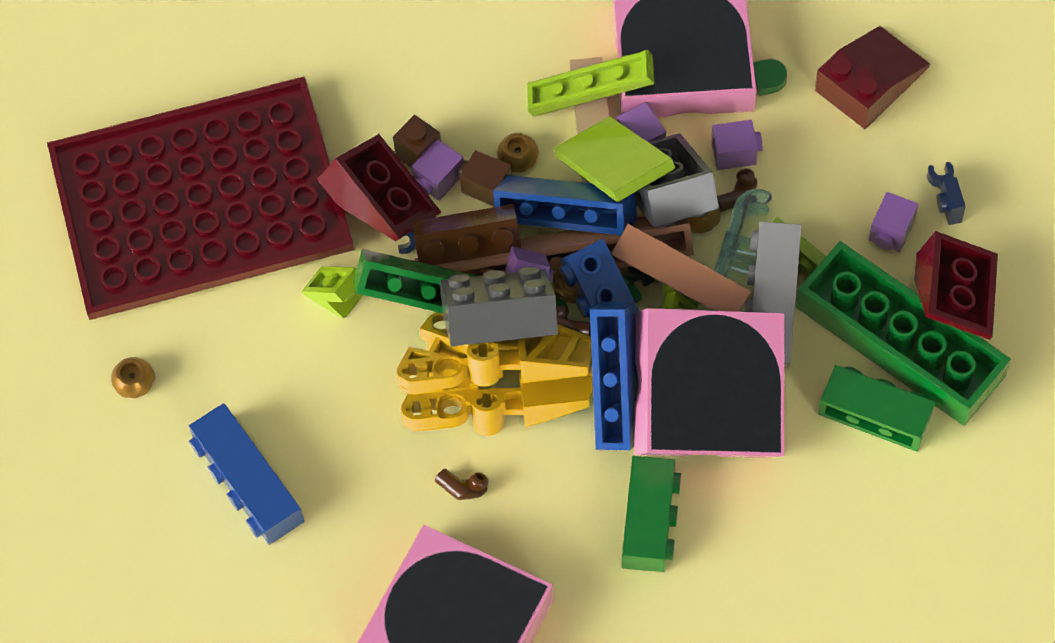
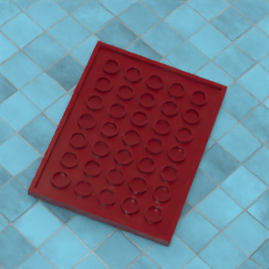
M305 76L47 142L89 320L354 250L344 210L335 203L317 180L330 165V161Z

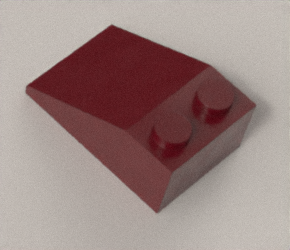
M878 26L840 48L817 70L815 91L863 129H866L930 67V63L883 27Z
M380 134L335 158L317 179L339 207L394 241L413 231L412 221L434 218L441 214V210Z
M935 231L916 253L914 281L925 316L990 340L993 337L998 253Z

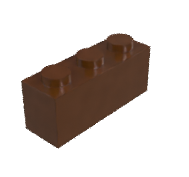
M513 204L412 221L418 262L430 265L508 253L511 251L512 246L521 248L517 217Z

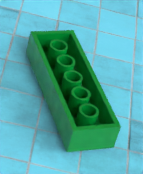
M842 241L837 243L798 288L795 306L797 309L910 389L926 395L929 400L935 402L937 408L964 427L1006 377L1011 358L977 335L927 318L917 293Z

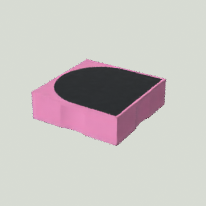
M613 0L618 58L649 50L653 55L654 84L620 93L622 114L645 102L656 117H670L681 113L719 114L755 110L756 83L746 0Z
M652 308L635 312V365L638 374V393L635 402L634 455H718L721 457L744 458L784 456V313Z
M423 524L358 643H532L554 601L553 584Z

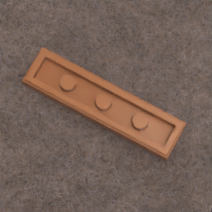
M630 224L626 226L611 253L613 257L712 311L740 312L751 293L747 288Z

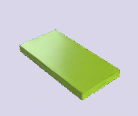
M610 116L553 148L559 160L616 202L625 199L675 169L671 157Z

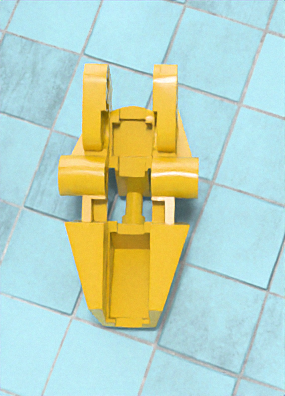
M435 312L420 327V337L427 342L428 351L409 346L396 371L399 389L407 393L401 405L403 426L412 431L458 427L468 420L469 414H472L475 431L484 436H491L501 432L504 428V415H523L525 428L589 408L593 399L591 336L558 324V335L451 347L446 329H437L433 326L438 321H443V313ZM503 370H520L521 372L519 375L520 387L482 390L478 388V386H490L498 382L500 378H503ZM412 375H417L415 378H410ZM450 406L461 408L459 412L454 414L444 412V409ZM432 410H436L437 414H432Z

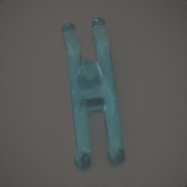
M752 189L745 191L738 197L734 204L714 268L715 272L727 278L730 269L748 274L749 265H756L755 259L740 254L753 256L757 254L756 251H750L751 238L742 236L741 231L748 216H765L768 214L769 207L767 203L772 200V194L769 191Z

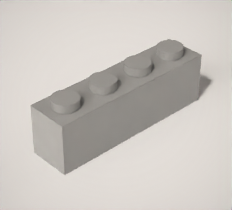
M759 221L758 231H751L750 251H756L757 254L756 265H749L747 285L754 286L753 299H747L745 312L784 313V367H789L791 363L801 225Z

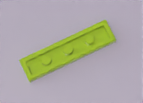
M649 50L529 82L527 83L528 112L534 117L653 85V55Z

